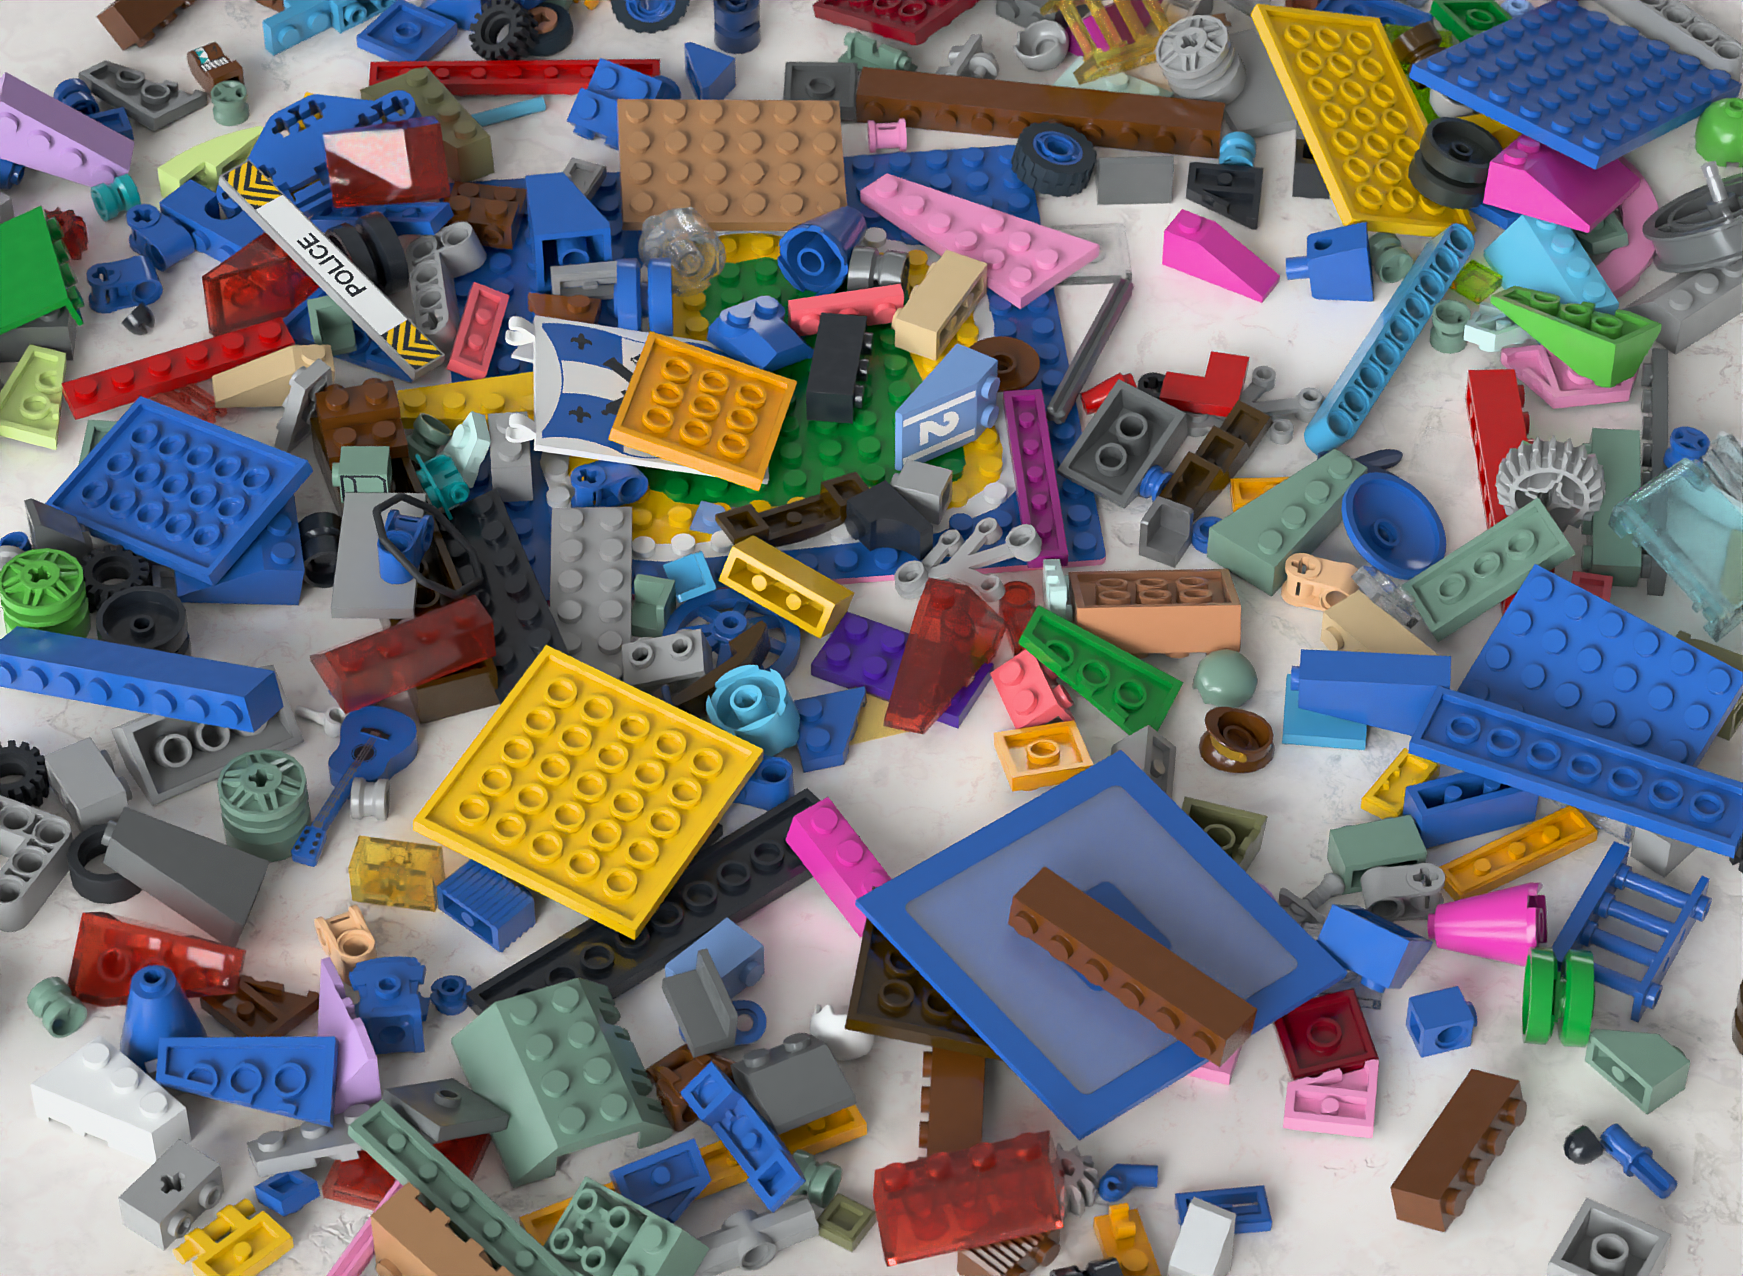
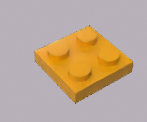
M1075 720L994 733V747L1012 792L1020 790L1033 791L1039 787L1058 785L1094 765Z

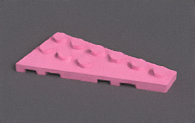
M885 174L860 190L861 203L940 256L946 250L987 263V287L1019 309H1022L1099 256V244L890 174Z

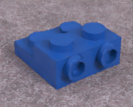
M600 58L588 88H580L566 121L575 127L573 130L574 134L593 141L595 136L605 139L604 145L619 151L617 99H662L668 85L656 78Z

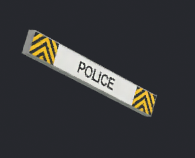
M250 160L219 176L218 185L413 381L444 363L445 354Z

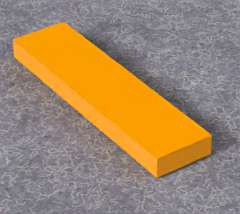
M1568 805L1440 866L1445 874L1443 889L1454 901L1490 892L1596 841L1598 830L1578 808Z

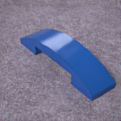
M711 1061L680 1092L699 1119L713 1129L749 1176L747 1179L748 1183L770 1211L774 1213L806 1181L797 1162L772 1127L715 1063Z

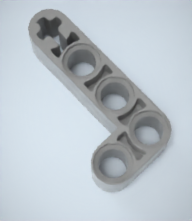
M458 222L443 227L435 235H422L414 239L406 249L416 327L445 354L444 360L450 358L460 324L454 278L478 269L485 262L487 256L473 228L467 222Z

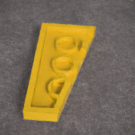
M533 372L398 390L397 393L404 429H414L413 423L420 413H426L435 417L450 430H455L459 424H462L471 411L485 415L488 431V414L527 411L528 418L534 421Z

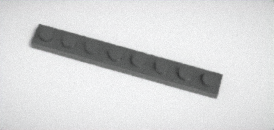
M1653 348L1650 364L1643 363L1641 386L1648 387V390L1643 389L1641 413H1648V416H1643L1641 426V439L1648 440V443H1643L1641 452V467H1648V471H1642L1641 494H1648V498H1642L1641 522H1647V526H1642L1641 550H1647V554H1642L1640 578H1647V595L1663 596L1668 572V468L1663 462L1665 451L1668 448V349Z

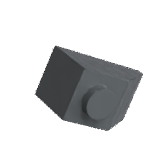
M33 498L24 500L32 549L50 548L61 550L75 557L79 564L82 565L81 559L84 556L88 557V555H91L90 551L94 550L89 531L81 532L77 518L73 515Z

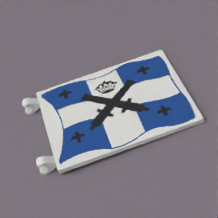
M537 315L534 317L533 324L522 317L513 316L510 318V330H507L505 334L506 342L513 346L533 342L534 421L520 413L511 414L509 417L510 427L506 429V439L509 442L522 443L534 439V450L712 476L608 440L648 337V332ZM667 336L733 359L711 342ZM767 467L765 476H764V478H763L762 484H768V481H769V469H768V467Z

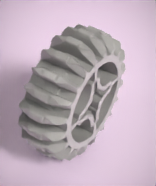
M1553 435L1550 441H1543L1537 436L1533 444L1522 440L1518 449L1510 448L1507 457L1502 458V462L1499 465L1495 486L1497 487L1499 504L1504 505L1506 515L1513 514L1538 497L1559 529L1564 533L1568 525L1579 529L1583 520L1591 521L1594 512L1599 511L1602 505L1606 482H1604L1603 465L1598 464L1596 454H1587L1585 444L1573 447L1570 438L1562 443L1557 442Z

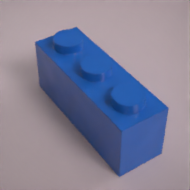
M1462 772L1407 786L1402 816H1412L1427 849L1535 821L1539 795L1468 772Z

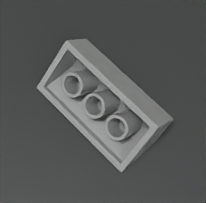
M1743 258L1723 269L1712 267L1679 273L1621 310L1630 311L1661 323V332L1655 341L1676 355L1743 312Z
M274 665L259 668L275 671L284 707L254 733L153 714H146L111 729L127 770L151 805L158 804L219 778L221 770L230 760L245 752L260 749L283 751L304 742Z

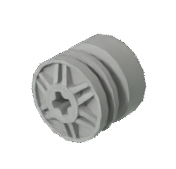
M1209 15L1190 16L1170 26L1159 38L1155 49L1156 60L1162 69L1163 75L1168 80L1169 87L1174 93L1175 98L1223 102L1227 106L1242 92L1247 79L1246 69L1239 53L1234 48L1233 40L1230 38L1226 26L1220 19Z

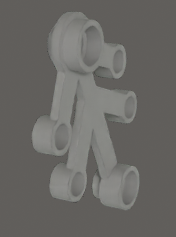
M1259 366L1253 370L1252 382L1242 392L1240 401L1269 416L1294 413L1295 417L1300 421L1310 423L1325 400L1318 389L1305 388L1300 391L1296 398L1256 402L1264 392L1274 388L1276 373L1268 366ZM1182 411L1186 413L1188 435L1192 437H1201L1208 434L1213 426L1220 428L1226 417ZM1287 419L1274 420L1273 425L1265 436L1270 437L1272 442L1280 445L1291 442L1294 429L1292 422Z
M991 517L982 519L976 525L973 534L966 541H964L959 531L948 530L939 537L938 544L922 562L909 561L897 569L894 576L895 589L901 597L906 599L922 595L941 602L947 613L952 615L962 612L968 605V599L961 588H947L937 583L948 578L978 590L986 602H995L1005 594V587L997 575L987 576L975 569L1012 557L1022 561H1031L1040 554L1042 540L1032 525L1022 524L1009 532L1005 544L976 553L983 544L991 545L1001 538L1003 531L996 519ZM946 556L951 557L947 563L939 565Z

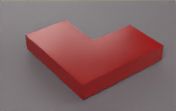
M1211 351L1205 377L1166 371L1159 400L1181 411L1227 417L1236 402L1241 400L1249 368V357Z

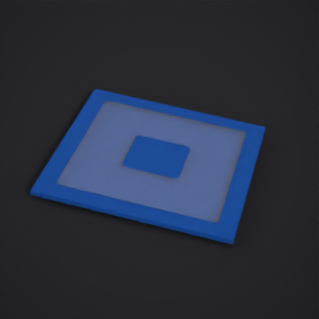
M1122 750L1108 756L856 899L855 906L1079 1141L1203 1066L1209 1060L1196 1055L1190 1047L1171 1034L1162 1032L1155 1023L1137 1011L1124 1006L1118 998L1102 987L1090 983L1080 972L1065 962L1055 959L1049 951L1030 938L1021 936L1008 924L1013 896L1044 866L1257 1008L1251 1035L1347 976V971Z

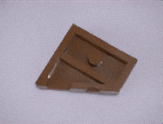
M232 972L201 995L200 1003L203 1010L237 1037H284L319 1010V993L309 990L307 996L286 992L284 984L272 981H257L251 976Z

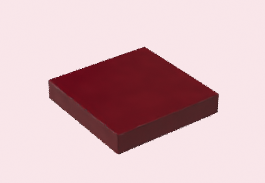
M1354 988L1313 997L1272 1023L1291 1081L1306 1077L1316 1078L1324 1072L1339 1068L1342 1074L1364 1069L1365 1061L1379 1060Z

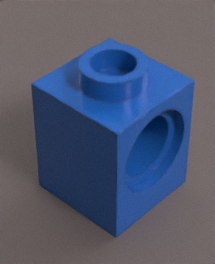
M1459 986L1409 997L1405 1026L1420 1057L1423 1058L1469 1047L1471 1045L1473 1027L1477 1026V1014L1472 1002H1466Z

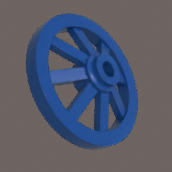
M732 588L713 590L687 600L670 615L662 633V636L675 634L682 629H701L712 648V652L714 651L718 654L716 667L732 657L729 641L763 620L767 625V629L780 628L786 643L769 636L771 643L769 652L780 657L768 668L765 669L762 665L760 669L771 672V668L777 671L783 680L794 670L801 652V635L797 625ZM733 608L732 611H726L722 613L717 611L720 609ZM748 610L764 615L754 618L745 617ZM697 617H701L711 623L686 627Z

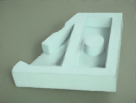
M471 411L464 422L455 428L452 438L444 450L436 455L444 454L450 456L470 488H473L479 467L491 443L485 415ZM459 504L449 508V510L459 506Z

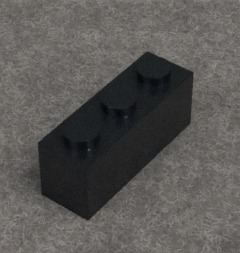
M821 313L806 389V420L853 424L855 409L863 408L864 385H860V382H867L869 359H865V355L872 356L874 333L867 332V316Z

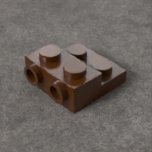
M455 181L450 195L445 194L443 202L450 203L454 216L443 227L458 222H467L473 228L482 246L513 249L527 206L526 189Z
M370 378L364 381L362 385L347 388L339 384H332L327 386L322 392L315 393L317 417L330 469H332L333 463H340L341 446H390L391 459L409 456L408 444L401 420L400 405L393 380L383 382L379 378Z

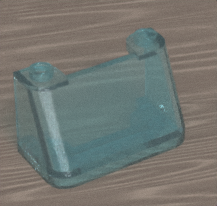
M1683 458L1613 507L1608 525L1621 539L1627 534H1633L1632 544L1636 548L1640 545L1643 546L1693 601L1691 608L1696 613L1703 609L1702 614L1709 621L1704 625L1703 629L1717 643L1743 622V515L1710 481V473L1699 460L1694 459L1690 461L1687 458Z

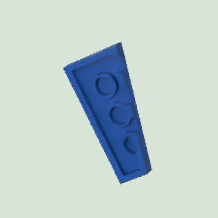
M336 1036L159 1038L156 1082L162 1087L333 1128L339 1041Z

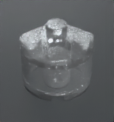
M695 208L670 209L658 216H650L644 221L642 225L643 232L638 245L640 259L648 269V263L651 258L671 257L672 295L687 297L698 294L711 285L709 280L716 272L720 275L726 261L725 247L707 221Z

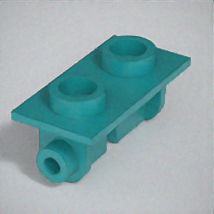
M416 454L415 457L421 467L420 470L416 471V474L424 492L433 506L437 509L442 507L449 520L453 519L449 508L467 499L470 492L469 486L462 478L450 456L438 455L423 463L419 454Z

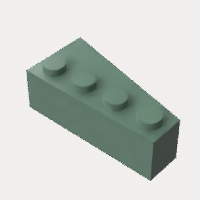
M1333 449L1209 527L1207 558L1225 569H1229L1230 572L1268 595L1273 596L1283 585L1284 581L1287 580V573L1285 572L1286 560L1296 553L1311 555L1342 522V499L1344 493L1357 478L1367 474L1368 467L1339 450Z

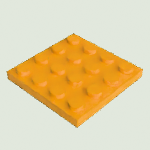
M650 331L608 440L759 491L797 381Z

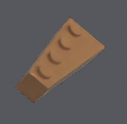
M410 1182L406 1183L370 1216L376 1271L379 1276H514L504 1266L500 1267L497 1271L494 1270L491 1260L484 1252V1248L474 1239L470 1238L464 1243L448 1226L451 1219L438 1207L429 1212L419 1203L417 1198L421 1192Z

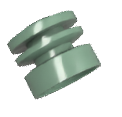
M260 749L241 754L230 760L221 770L217 789L226 844L270 861L269 863L291 857V850L305 826L312 824L304 767L293 756L284 752Z

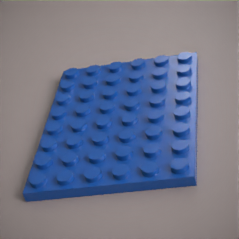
M1552 0L1412 64L1409 78L1595 170L1696 119L1712 102L1724 98L1738 97L1742 83L1731 79L1729 73L1719 69L1710 70L1700 64V60L1696 57L1686 54L1681 55L1669 49V45L1665 42L1650 40L1641 36L1637 29L1626 25H1618L1610 21L1609 17L1604 13L1589 11L1579 6L1576 0Z

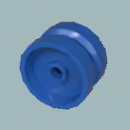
M671 257L651 258L648 263V282H641V265L636 258L617 259V283H614L615 318H618V328L643 332L642 318H649L650 331L661 335L673 336Z

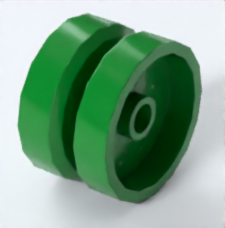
M1529 947L1525 964L1522 997L1523 1043L1546 1045L1552 1037L1554 1023H1557L1558 1037L1563 1046L1586 1048L1595 1004L1592 951L1569 949L1563 958L1561 972H1558L1557 957L1552 948Z

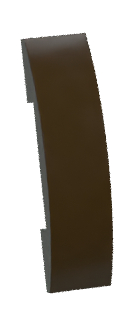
M852 472L821 482L820 494L759 513L752 504H748L716 514L715 521L733 545L753 535L773 547L790 545L816 537L845 523L847 518V500L869 489V487L857 472Z
M759 621L729 641L732 657L673 696L674 707L701 719L708 715L706 701L708 695L711 699L717 689L715 683L721 676L744 665H758L760 669L771 649L768 629L764 621ZM661 688L650 694L663 701Z

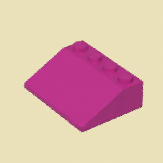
M1522 134L1490 161L1483 203L1590 233L1640 186L1641 179L1617 159L1595 170Z

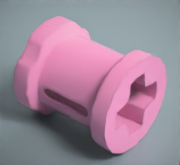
M905 118L899 119L897 123L876 124L874 120L868 121L869 152L875 153L877 149L899 148L900 152H905L907 150Z

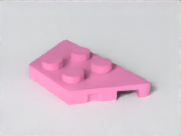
M1543 345L1502 348L1500 357L1502 365L1507 369H1515L1516 377L1553 409L1629 401L1639 371L1638 368L1632 378L1617 384L1615 387L1604 388L1595 385L1593 380L1578 375Z

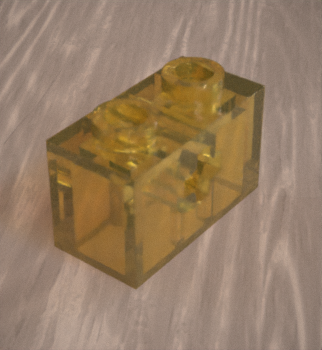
M358 836L348 867L352 901L436 912L438 906L436 886L445 879L442 846Z

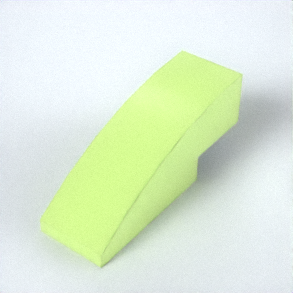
M257 126L213 138L186 150L158 167L161 197L166 198L189 179L216 193L219 176L247 160L264 127Z

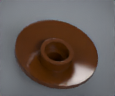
M995 336L977 341L969 347L998 360L997 377L1000 379V385L997 392L1003 393V391H1015L1025 388L1039 374V356L1029 344L1022 340L1006 336Z

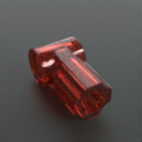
M1011 581L1004 584L1005 594L999 599L998 625L1006 633L1014 657L1025 650L1018 641L1036 610L1035 590L1031 585L1022 581Z

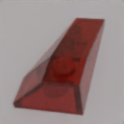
M928 577L917 605L884 717L885 727L924 735L950 707L951 699L963 686L968 687L974 681L975 673L984 663L989 664L996 657L1007 622L968 585Z
M102 911L84 912L81 916L67 985L71 989V996L77 997L81 1002L101 1007L127 1005L131 980L135 973L146 966L161 965L169 968L174 973L187 998L238 993L247 950Z

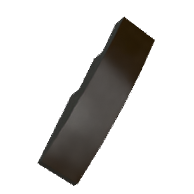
M1238 400L1220 428L1216 426L1211 428L1195 454L1188 451L1159 496L1192 508L1194 510V522L1230 483V479L1237 474L1274 423L1271 416Z

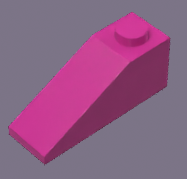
M1181 209L1164 230L1162 264L1261 303H1263L1280 281L1278 273L1215 221Z

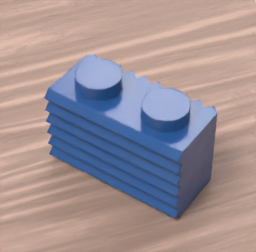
M469 859L436 886L438 909L499 952H503L505 947H509L511 942L516 941L517 937L521 938L523 932L527 933L530 927L533 928L536 923L535 902L532 894L524 886L517 885L515 887L512 882L509 883L506 878H503L502 874L472 859Z

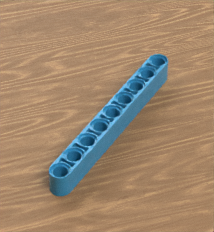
M1459 223L1452 224L1425 245L1306 427L1304 440L1313 453L1318 455L1322 451L1330 452L1343 445L1355 435L1433 313V308L1441 301L1474 250L1475 240L1467 227Z

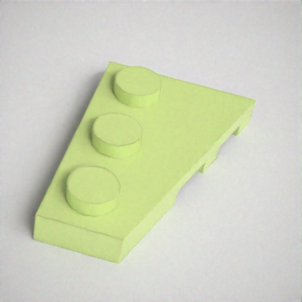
M32 344L28 346L0 392V436L57 450L63 401L61 383L65 382L67 367L66 353Z

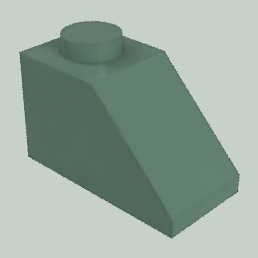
M1595 1029L1589 1035L1585 1062L1645 1114H1650L1685 1089L1690 1060L1686 1058L1685 1054L1678 1047L1672 1046L1659 1034Z

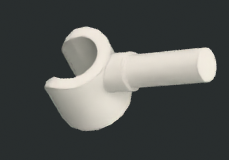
M297 705L295 708V715L324 725V732L332 738L340 735L341 724L349 714L348 709L340 705L331 706L326 712H318Z

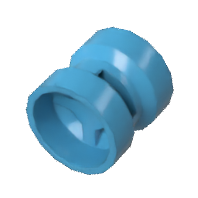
M1232 132L1224 136L1220 144L1218 164L1255 167L1254 159L1257 149L1255 139L1244 132Z

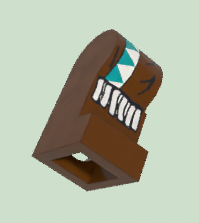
M216 42L187 52V62L190 71L210 99L212 88L220 82L238 81L245 86L243 67L237 60L231 61L225 56L221 47Z

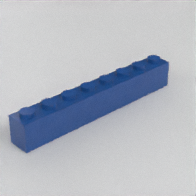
M19 626L0 639V687L252 733L257 731L284 707L275 671Z

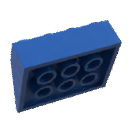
M294 494L215 586L174 570L176 594L181 602L299 605L305 570Z

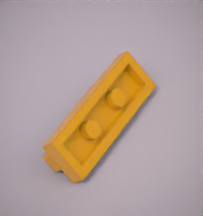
M1127 1202L1109 1206V1214L1094 1217L1093 1228L1103 1257L1116 1258L1123 1276H1161L1138 1209L1129 1210Z

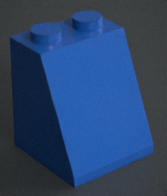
M563 172L525 176L529 237L538 292L552 291L550 269L552 266L612 261L610 223Z

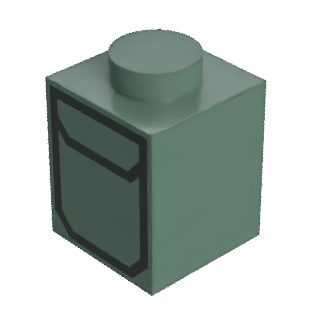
M341 446L340 463H333L332 484L333 487H340L341 503H344L345 492L391 493L392 466L390 446Z

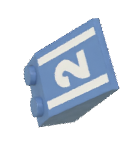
M958 343L950 350L895 412L896 470L901 472L907 459L924 463L977 440L986 428H991L995 424L999 415V407L996 406L997 391L1000 385V379L997 377L998 360Z

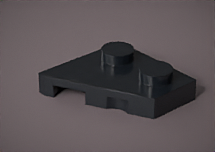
M1190 162L1186 199L1250 229L1257 230L1264 168Z

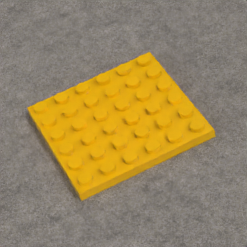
M546 645L414 818L413 830L636 940L763 760L764 749Z

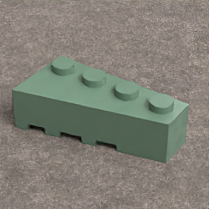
M1592 428L1589 443H1583L1582 445L1585 444L1587 454H1596L1598 464L1603 465L1606 489L1599 511L1594 512L1591 521L1583 520L1581 523V534L1586 535L1587 545L1582 546L1581 569H1588V573L1613 576L1612 586L1637 587L1642 567L1640 430Z

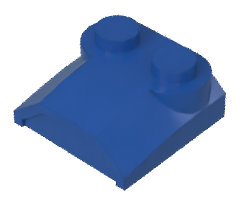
M759 296L758 298L721 311L720 316L709 326L707 335L709 342L734 360L768 372L807 358L811 359L814 353V349L783 321L785 315L784 307L775 298L770 296Z

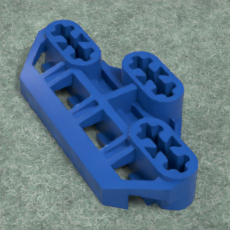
M401 90L390 92L375 101L313 94L270 116L247 160H250L267 178H271L274 181L273 184L309 218L409 166L425 121L415 104L414 98L410 93ZM402 109L406 114L400 116L397 111ZM320 113L322 118L317 120L314 115ZM384 115L387 123H389V125L385 127L382 119H380ZM301 119L306 127L304 130H301L298 123ZM369 126L373 131L367 133L364 128ZM287 130L289 135L283 137L281 132ZM411 133L408 143L403 145V141L398 140ZM385 146H387L389 153L386 152ZM365 154L367 155L366 157H364V158H362V159H360V160H358V161H356V162H354V163H352V164H350V165H348V166L342 168L340 171H341V173H342L343 176H342V177L340 176V174H339L338 171H337L338 168H340V167H342V166H344V165H346V164H348V163H350V162H352V161H354V160L360 158L361 156H363V155H365ZM320 178V180L315 182L314 184L294 193V196L296 198V201H294L290 193ZM218 185L216 196L226 218L230 219L237 216L243 209L236 202H233L231 197Z

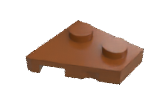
M529 293L528 309L537 316L597 325L601 315V299L589 298L584 295L562 296Z

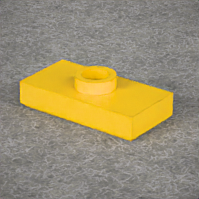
M1404 748L1361 798L1360 808L1381 819L1402 816L1406 787L1437 779L1440 774L1441 765L1409 754V750Z

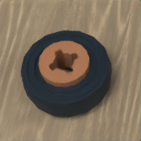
M542 2L528 10L535 16L534 19L538 23V26L534 29L539 31L538 38H532V41L537 43L535 48L529 47L527 49L530 56L543 57L553 55L564 50L571 43L574 32L573 23L569 12L562 6Z

